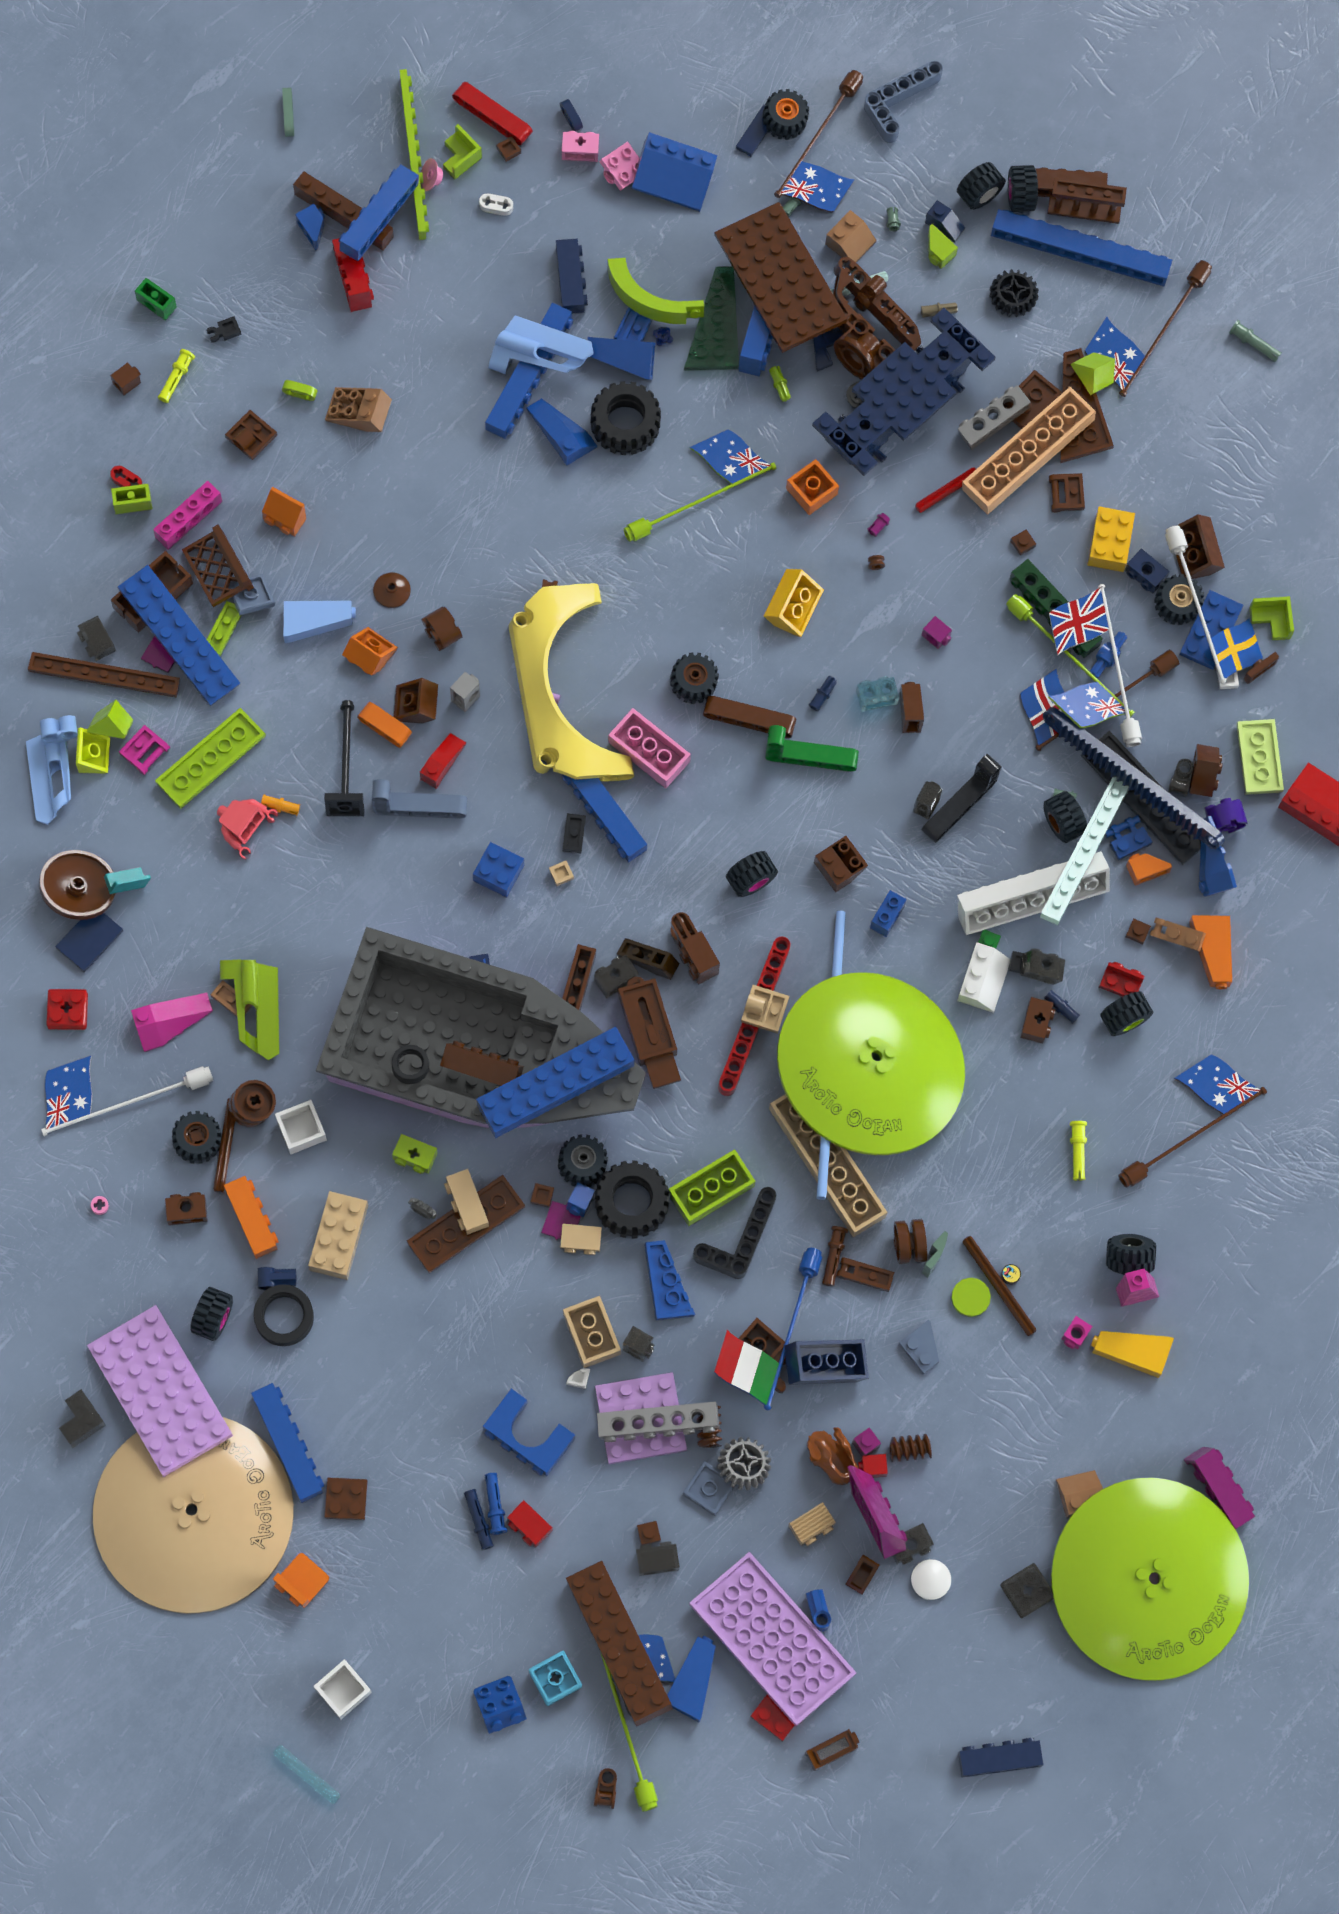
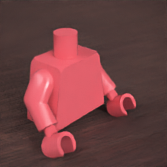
M255 799L233 800L228 807L221 805L217 810V815L220 816L219 823L222 825L221 832L225 841L235 850L237 849L240 857L244 860L246 858L241 854L242 851L246 850L249 854H251V851L248 847H242L241 844L245 845L265 817L268 822L274 823L275 820L269 815L278 816V812L275 809L267 810L265 805Z

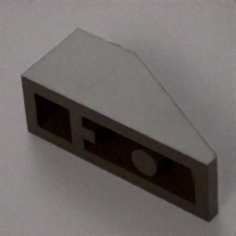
M627 938L624 939L617 952L619 957L669 980L672 979L680 964L669 952Z

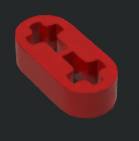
M115 466L110 471L112 481L120 487L131 486L130 482H137L138 485L143 484L139 476L123 466ZM122 472L124 478L121 476L116 478V473L120 474Z

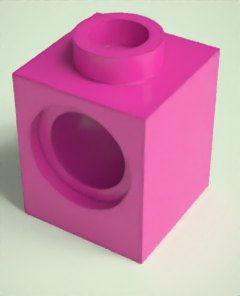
M1075 1316L1061 1339L1064 1340V1344L1069 1348L1074 1349L1075 1347L1079 1349L1093 1326ZM1071 1331H1079L1081 1337L1078 1339L1074 1338L1071 1335Z

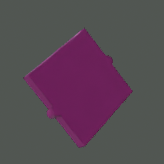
M155 636L141 657V660L151 664L153 668L157 667L169 673L175 663Z
M552 1201L541 1233L555 1237V1240L561 1239L562 1225H578L581 1216H574L566 1210L567 1204L564 1205Z

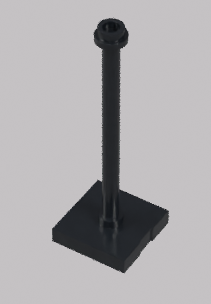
M344 700L340 705V709L343 711L341 793H325L326 816L364 817L363 793H349L351 711L354 710V705L352 701Z

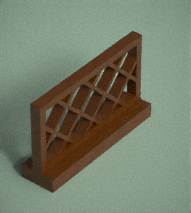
M219 524L212 527L213 532L182 549L213 608L245 589L247 591L254 589L252 582ZM214 538L213 548L205 547L206 543ZM194 549L199 550L197 558L189 556L188 553ZM204 551L211 552L209 560L201 558ZM215 553L223 554L220 562L213 561ZM199 562L207 564L204 571L197 570ZM211 564L219 566L216 574L209 572ZM223 567L230 568L228 576L221 575ZM207 576L215 577L212 585L205 584ZM219 578L226 580L224 588L216 586ZM230 581H236L239 584L234 589L228 588ZM214 590L222 591L221 596L213 600Z

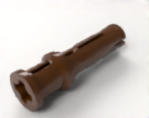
M831 1226L832 1235L830 1242H828L829 1254L822 1284L833 1287L835 1285L840 1254L845 1249L844 1240L848 1229L840 1226Z

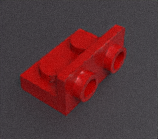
M1109 962L1099 988L1123 997L1132 992H1138L1145 976L1136 969L1129 970L1118 962Z

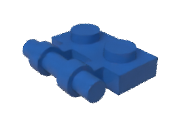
M1138 815L1133 818L1128 817L1118 825L1110 826V829L1105 834L1106 838L1113 836L1115 839L1109 845L1118 861L1153 843L1144 826L1136 829L1135 824L1141 822ZM1128 828L1130 833L1121 836L1120 832Z

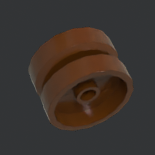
M248 1080L242 1083L230 1096L228 1103L229 1112L233 1120L245 1127H256L273 1113L276 1105L275 1094L272 1088L265 1082Z
M922 1218L911 1220L910 1232L904 1220L894 1221V1247L899 1264H908L910 1262L911 1251L916 1262L927 1261V1240Z

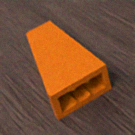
M1192 915L1189 920L1190 928L1206 933L1201 950L1198 952L1209 985L1219 990L1227 989L1232 983L1230 916Z

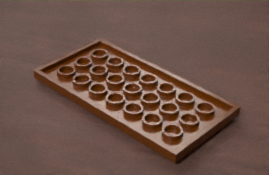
M780 202L714 232V236L782 353L847 323L846 315Z

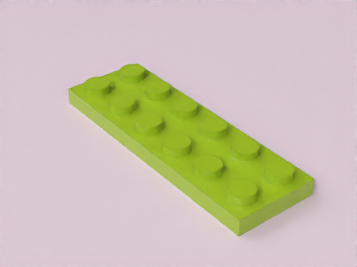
M239 708L155 780V783L181 809L266 737V734Z

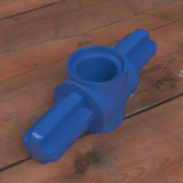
M1120 631L1114 637L1118 658L1121 654L1120 648L1127 640V635ZM1110 642L1104 643L1096 655L1097 662L1090 670L1096 678H1099L1106 667H1112L1115 664Z

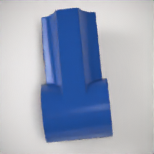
M823 1589L806 1593L812 1623L820 1632L826 1631L831 1623V1616L828 1612ZM824 1617L827 1620V1624L819 1625L816 1619Z

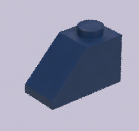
M938 200L927 212L925 223L929 226L933 224L953 242L965 230L964 225L953 210Z

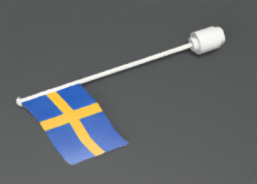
M1180 526L1169 527L1165 530V538L1171 553L1180 556L1220 677L1219 682L1224 684L1227 677L1237 671L1253 666L1255 662L1263 658L1250 618L1210 638L1183 553L1186 551L1185 549L1188 548L1184 532L1180 529Z

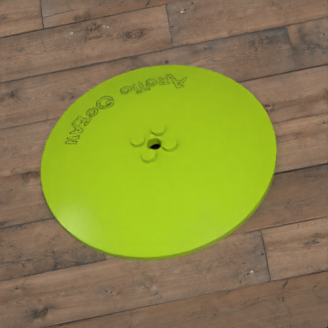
M867 972L842 974L824 980L810 988L798 999L787 1014L779 1034L777 1045L778 1072L788 1100L797 1114L811 1129L829 1142L844 1149L868 1155H892L910 1151L934 1138L950 1121L960 1103L965 1082V1064L957 1034L945 1014L930 998L901 980ZM877 1053L880 1056V1061L873 1060L871 1054Z
M1136 1478L1112 1484L1098 1491L1082 1503L1065 1524L1054 1550L1051 1568V1588L1054 1604L1063 1627L1073 1642L1087 1657L1103 1668L1124 1677L1139 1680H1166L1183 1676L1199 1669L1216 1657L1229 1643L1242 1620L1246 1608L1249 1590V1571L1245 1551L1237 1531L1222 1510L1210 1499L1195 1489L1179 1482L1160 1478ZM1153 1572L1159 1576L1157 1584H1152L1149 1581V1576Z

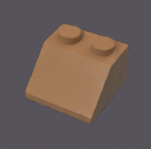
M850 210L827 233L825 245L839 256L849 257L854 262H857L876 243V239L864 220Z
M1095 1470L1056 1479L1066 1518H1070L1082 1503L1103 1489Z

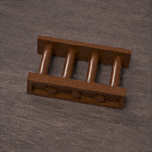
M1054 178L1052 196L1049 198L1048 214L1119 224L1121 207L1125 205L1127 187Z

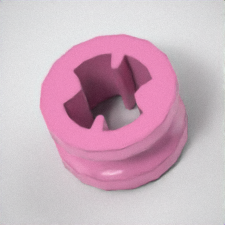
M103 1196L93 1198L91 1201L92 1211L97 1215L107 1212L109 1207L107 1199ZM98 1201H102V1204L105 1203L102 1210H98L97 1207L94 1208Z

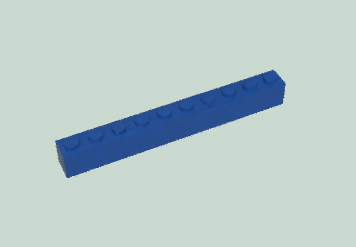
M998 209L991 232L992 237L1164 287L1173 261L1163 255L1158 256L1146 250H1137L1129 245H1120L1112 240L1100 239L1095 235L1089 236L1078 230L1065 229L1061 225L1048 224L1043 220H1034L1026 215L1014 214L1009 210Z

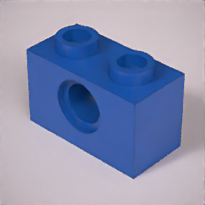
M890 890L872 919L870 929L887 937L905 907L907 899Z

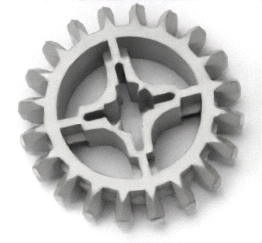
M739 1437L738 1442L732 1439L731 1444L726 1443L725 1449H721V1456L717 1460L720 1462L718 1469L722 1470L720 1476H727L725 1483L731 1481V1487H735L737 1484L739 1485V1490H742L743 1486H745L747 1491L750 1490L751 1485L757 1488L758 1483L763 1484L764 1478L769 1476L767 1471L771 1469L769 1465L771 1458L766 1457L769 1452L762 1451L764 1445L762 1444L758 1447V1441L754 1440L751 1443L750 1437H747L746 1441ZM739 1451L738 1458L729 1461V1456ZM759 1466V1472L750 1476V1469Z

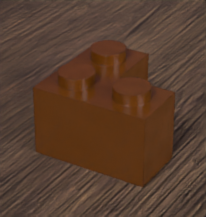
M1197 744L1189 785L1190 794L1212 797L1213 791H1217L1219 780H1216L1217 774H1221L1223 765L1221 763L1222 755H1219L1218 747Z

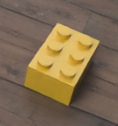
M1098 507L1087 566L1124 572L1128 559L1135 513Z

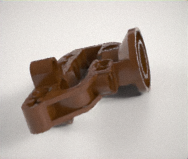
M842 257L834 267L836 279L833 295L846 315L847 323L838 326L844 333L835 341L834 351L846 370L855 377L863 379L886 359L882 357L881 353L888 357L895 349L884 338L879 341L873 335L875 329L860 313L857 314L848 304L849 302L842 295L843 290L848 289L855 296L853 299L855 306L862 312L868 310L901 344L906 342L916 351L921 345V338L916 324L884 291L887 287L885 280L879 275L871 278L851 258ZM855 327L859 328L861 332H858Z

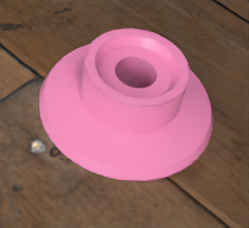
M432 158L428 159L421 171L423 173V183H421V186L425 191L431 190L435 185L438 186L443 178V171L438 167L437 162Z

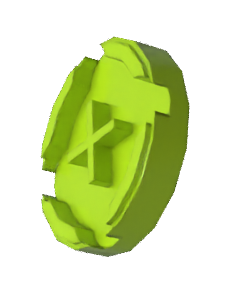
M966 1278L955 1285L951 1301L953 1307L961 1315L976 1317L986 1311L990 1304L991 1295L989 1288L984 1282L977 1278Z

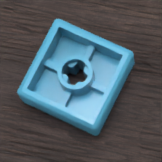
M564 1651L529 1669V1674L547 1706L582 1688V1683ZM555 1673L556 1676H561L559 1678V1683H556L555 1681H550L552 1679V1674Z

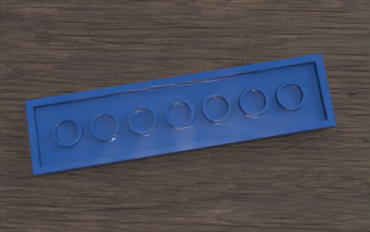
M148 565L117 587L209 706H212L240 685L239 680Z

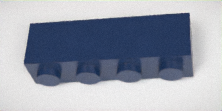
M578 238L556 240L562 307L572 311V314L584 313V306L588 305L587 294L583 295V289H586V281L581 276V273L584 272V262H580L579 257L583 256L582 245H578Z
M1034 1738L1022 1739V1743L1014 1744V1740L1004 1741L1002 1746H994V1743L983 1744L980 1749H974V1746L962 1747V1751L958 1752L961 1778L1036 1768L1044 1765L1040 1740L1034 1741Z

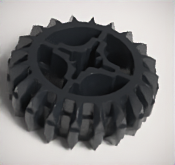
M1011 269L1007 273L1004 270L1002 275L998 274L996 279L992 281L989 297L992 299V305H996V310L1002 309V315L1007 312L1008 317L1014 314L1017 318L1019 313L1024 316L1026 311L1030 312L1032 307H1035L1039 297V289L1036 288V281L1032 282V276L1026 277L1027 272L1020 274V270H1017V273H1014L1013 269ZM1010 283L1009 287H1004V289H1001L1004 285ZM1028 297L1025 301L1018 303L1020 299Z

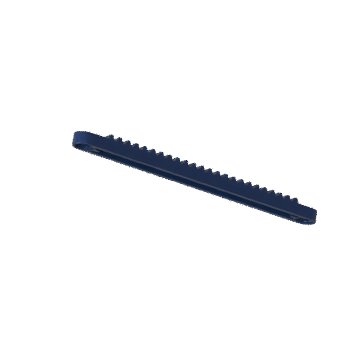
M1050 707L1043 713V720L1048 726L1059 733V738L1064 737V742H1071L1070 746H1076V751L1081 750L1082 755L1087 754L1088 760H1094L1093 764L1099 763V768H1105V773L1110 772L1111 777H1117V782L1122 781L1123 786L1128 785L1129 791H1135L1134 795L1140 794V799H1146V804L1152 803V808H1158V813L1163 812L1164 817L1169 816L1170 822H1176L1175 826L1181 825L1182 831H1188L1187 835L1193 834L1194 840L1199 839L1212 849H1218L1225 842L1223 834L1085 729L1079 728L1057 708Z

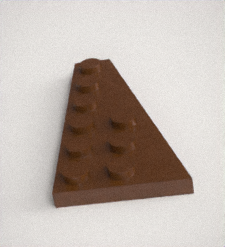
M1081 348L1063 353L1062 393L1071 387L1096 411L1095 420L1061 450L1060 463L1114 448L1097 394H1089L1071 366L1072 363L1084 357Z

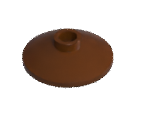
M390 572L381 575L376 580L373 593L377 602L382 606L396 608L403 605L409 599L411 588L408 580L403 575ZM393 585L395 589L390 590L388 587Z

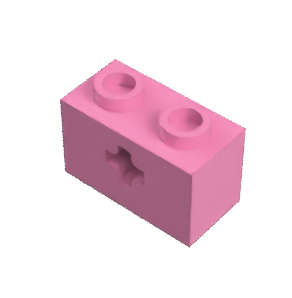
M563 132L562 160L598 162L599 134L593 132Z

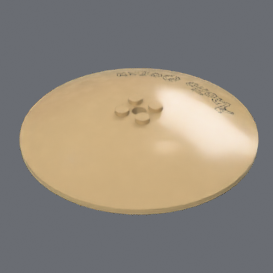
M223 1417L233 1437L165 1477L161 1474L138 1432L131 1436L115 1452L101 1475L93 1504V1528L97 1547L103 1561L115 1579L128 1592L151 1606L166 1611L186 1614L211 1612L228 1607L258 1589L270 1577L285 1553L291 1536L294 1518L293 1496L289 1479L283 1465L270 1446L252 1430L233 1420ZM189 1505L197 1506L198 1510L195 1515H188L186 1513Z

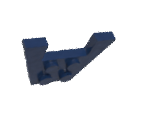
M839 327L813 338L817 372L833 365L826 348L834 346L835 341L844 333ZM855 327L858 332H861L859 328Z

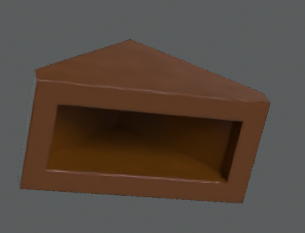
M862 1555L845 1585L863 1595L880 1564Z

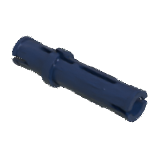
M476 1489L466 1491L464 1495L475 1526L474 1533L479 1538L481 1549H490L494 1544Z

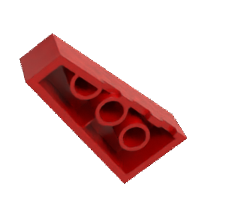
M339 238L332 240L334 254L350 311L354 312L371 308V300H374V295L368 285L370 284L368 274L364 272L365 263L363 257L356 261L339 251Z

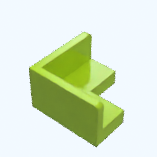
M457 124L455 126V133L444 141L445 146L454 156L443 164V168L454 179L458 178L482 159V148Z
M1290 596L1254 598L1249 607L1251 624L1270 623L1272 640L1291 639L1294 633Z

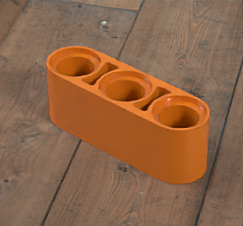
M368 702L357 716L364 725L399 748L403 746L412 734V731L406 725L372 702Z

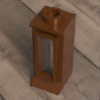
M850 1729L807 1750L805 1755L809 1757L813 1765L812 1768L816 1771L857 1750V1744L860 1742L855 1732L851 1733Z

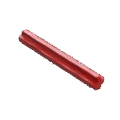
M972 467L917 502L915 507L918 512L922 513L961 488L962 482L976 468Z

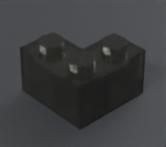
M82 1389L65 1400L75 1417L59 1429L71 1447L74 1448L106 1426V1424Z

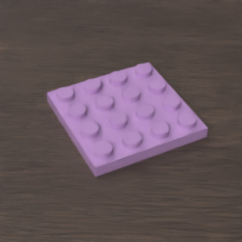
M673 1372L595 1386L599 1413L679 1405ZM681 1416L674 1418V1425L682 1424ZM655 1419L653 1426L661 1427L664 1422L663 1419ZM637 1420L634 1423V1428L641 1429L644 1422ZM617 1422L614 1425V1430L621 1431L624 1423ZM677 1432L675 1436L670 1437L656 1434L655 1438L645 1439L644 1436H636L635 1440L616 1438L615 1442H605L608 1464L687 1451L685 1436L683 1432Z

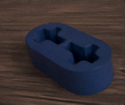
M566 99L560 102L561 111L571 129L575 132L582 129L581 119L571 101Z

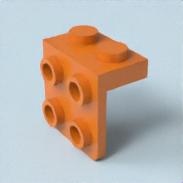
M299 1553L281 1574H276L273 1581L276 1583L274 1587L282 1594L286 1592L290 1596L289 1600L296 1607L301 1605L305 1608L329 1581V1576L304 1553Z

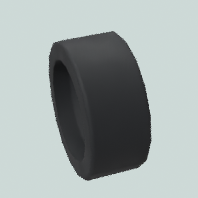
M416 1045L402 1046L395 1051L392 1057L393 1074L402 1083H418L426 1077L429 1071L427 1053ZM408 1054L418 1056L422 1062L420 1071L413 1075H406L399 1068L400 1059Z

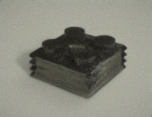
M1032 1563L1000 1584L1020 1618L1026 1617L1053 1600L1052 1589L1035 1563ZM1024 1586L1032 1588L1030 1596L1029 1594H1024Z

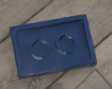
M102 913L91 919L80 920L55 947L85 972L123 932V928L105 913Z

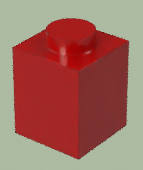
M886 1454L862 1456L861 1461L858 1462V1469L872 1475L873 1478L887 1477Z

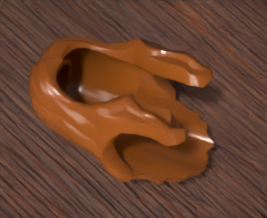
M838 1427L833 1428V1434L837 1441L833 1440L832 1436L824 1430L813 1432L806 1443L807 1449L810 1452V1461L814 1466L820 1467L827 1473L832 1483L837 1485L848 1484L850 1482L848 1466L852 1465L856 1468L858 1466L855 1463L850 1443L841 1429Z

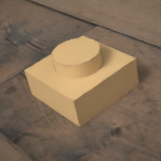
M567 861L549 867L556 886L574 879Z

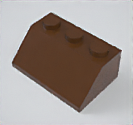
M1197 514L1176 525L1180 526V529L1183 530L1188 544V548L1185 549L1186 551L1183 553L1191 579L1209 576L1225 568L1211 517ZM1176 555L1180 572L1187 578L1180 556Z

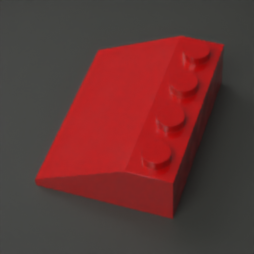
M1308 762L1281 800L1278 808L1339 846V782Z

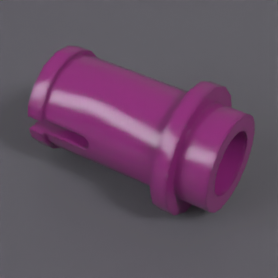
M884 513L878 514L877 519L867 528L868 532L876 537L885 526L889 525L890 518Z

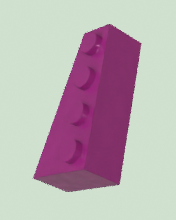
M1202 1447L1186 1457L1184 1461L1187 1465L1192 1464L1195 1469L1193 1474L1197 1480L1206 1485L1205 1492L1208 1497L1213 1501H1217L1216 1505L1227 1516L1233 1527L1237 1529L1255 1517L1252 1512L1254 1508L1248 1500L1244 1499L1242 1495L1244 1494L1243 1489L1238 1483L1234 1482L1232 1478L1234 1475L1228 1466L1225 1467L1222 1462L1223 1456L1218 1449L1215 1450V1448Z

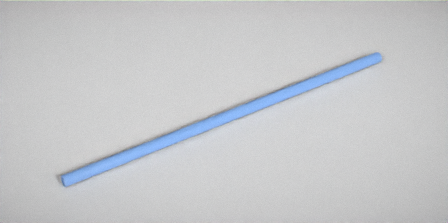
M845 911L836 912L832 977L842 974ZM822 1136L820 1139L816 1197L819 1200H825L827 1195L830 1142Z

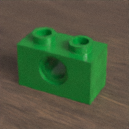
M147 278L135 290L136 300L165 321L177 308L175 297Z

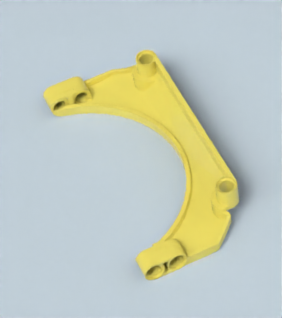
M595 583L542 587L524 605L526 612H518L513 616L509 623V633L534 769L538 773L544 774L550 768H553L554 772L573 779L599 778L600 781L605 782L629 780L634 777L631 757L604 749L592 743L575 730L557 706L548 679L549 650L559 628L574 614L602 603L599 585ZM541 760L546 761L547 765L543 764Z

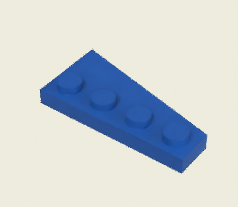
M665 1240L645 1242L644 1246L655 1319L664 1320L695 1316V1312L689 1303L688 1295L682 1286L681 1278L674 1267V1261Z

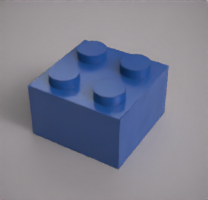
M490 842L473 872V881L507 898L525 866L524 858Z

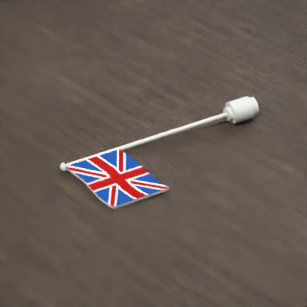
M1100 584L1097 590L1085 597L1062 604L1049 613L1057 656L1071 647L1091 641L1109 631L1126 719L1120 724L1123 742L1126 743V747H1135L1141 744L1142 739L1139 721L1130 718L1104 592L1105 585Z

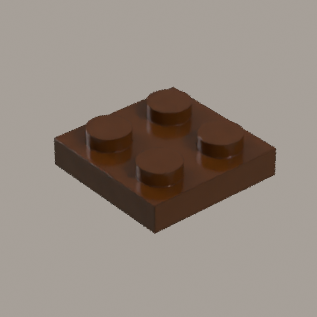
M327 1477L325 1518L365 1520L368 1480Z

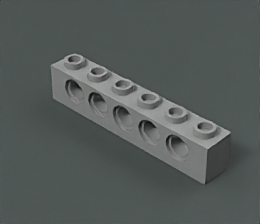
M716 1402L597 1413L599 1438L604 1440V1442H615L616 1438L635 1440L636 1436H644L645 1439L655 1438L656 1434L670 1437L675 1436L677 1432L690 1435L695 1434L697 1430H703V1433H711L719 1428L718 1405ZM701 1414L703 1415L702 1422L694 1423L693 1417ZM675 1417H683L681 1425L673 1424ZM662 1418L664 1421L661 1427H654L653 1422L655 1419ZM637 1420L644 1422L641 1429L634 1428V1423ZM617 1422L624 1423L621 1431L614 1430V1425Z

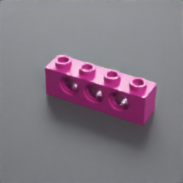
M206 481L153 529L155 538L169 550L222 502L221 493L209 481Z

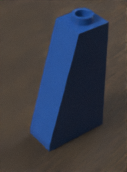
M588 337L587 340L592 342L593 355L590 357L644 379L653 380L656 343Z
M706 1636L702 1638L697 1637L667 1694L673 1709L697 1722H700L702 1718L716 1647L713 1645L714 1641Z

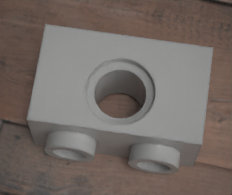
M466 672L450 687L451 701L464 712L480 697L479 680L473 674L469 675Z

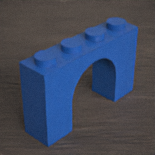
M511 1388L483 1425L484 1435L492 1441L494 1439L498 1440L501 1443L500 1446L505 1451H513L517 1454L516 1458L522 1463L526 1464L528 1462L533 1466L532 1470L538 1475L542 1476L544 1474L548 1476L574 1441L575 1434L559 1423L549 1438L539 1446L526 1447L518 1443L512 1434V1426L515 1419L527 1405V1399Z

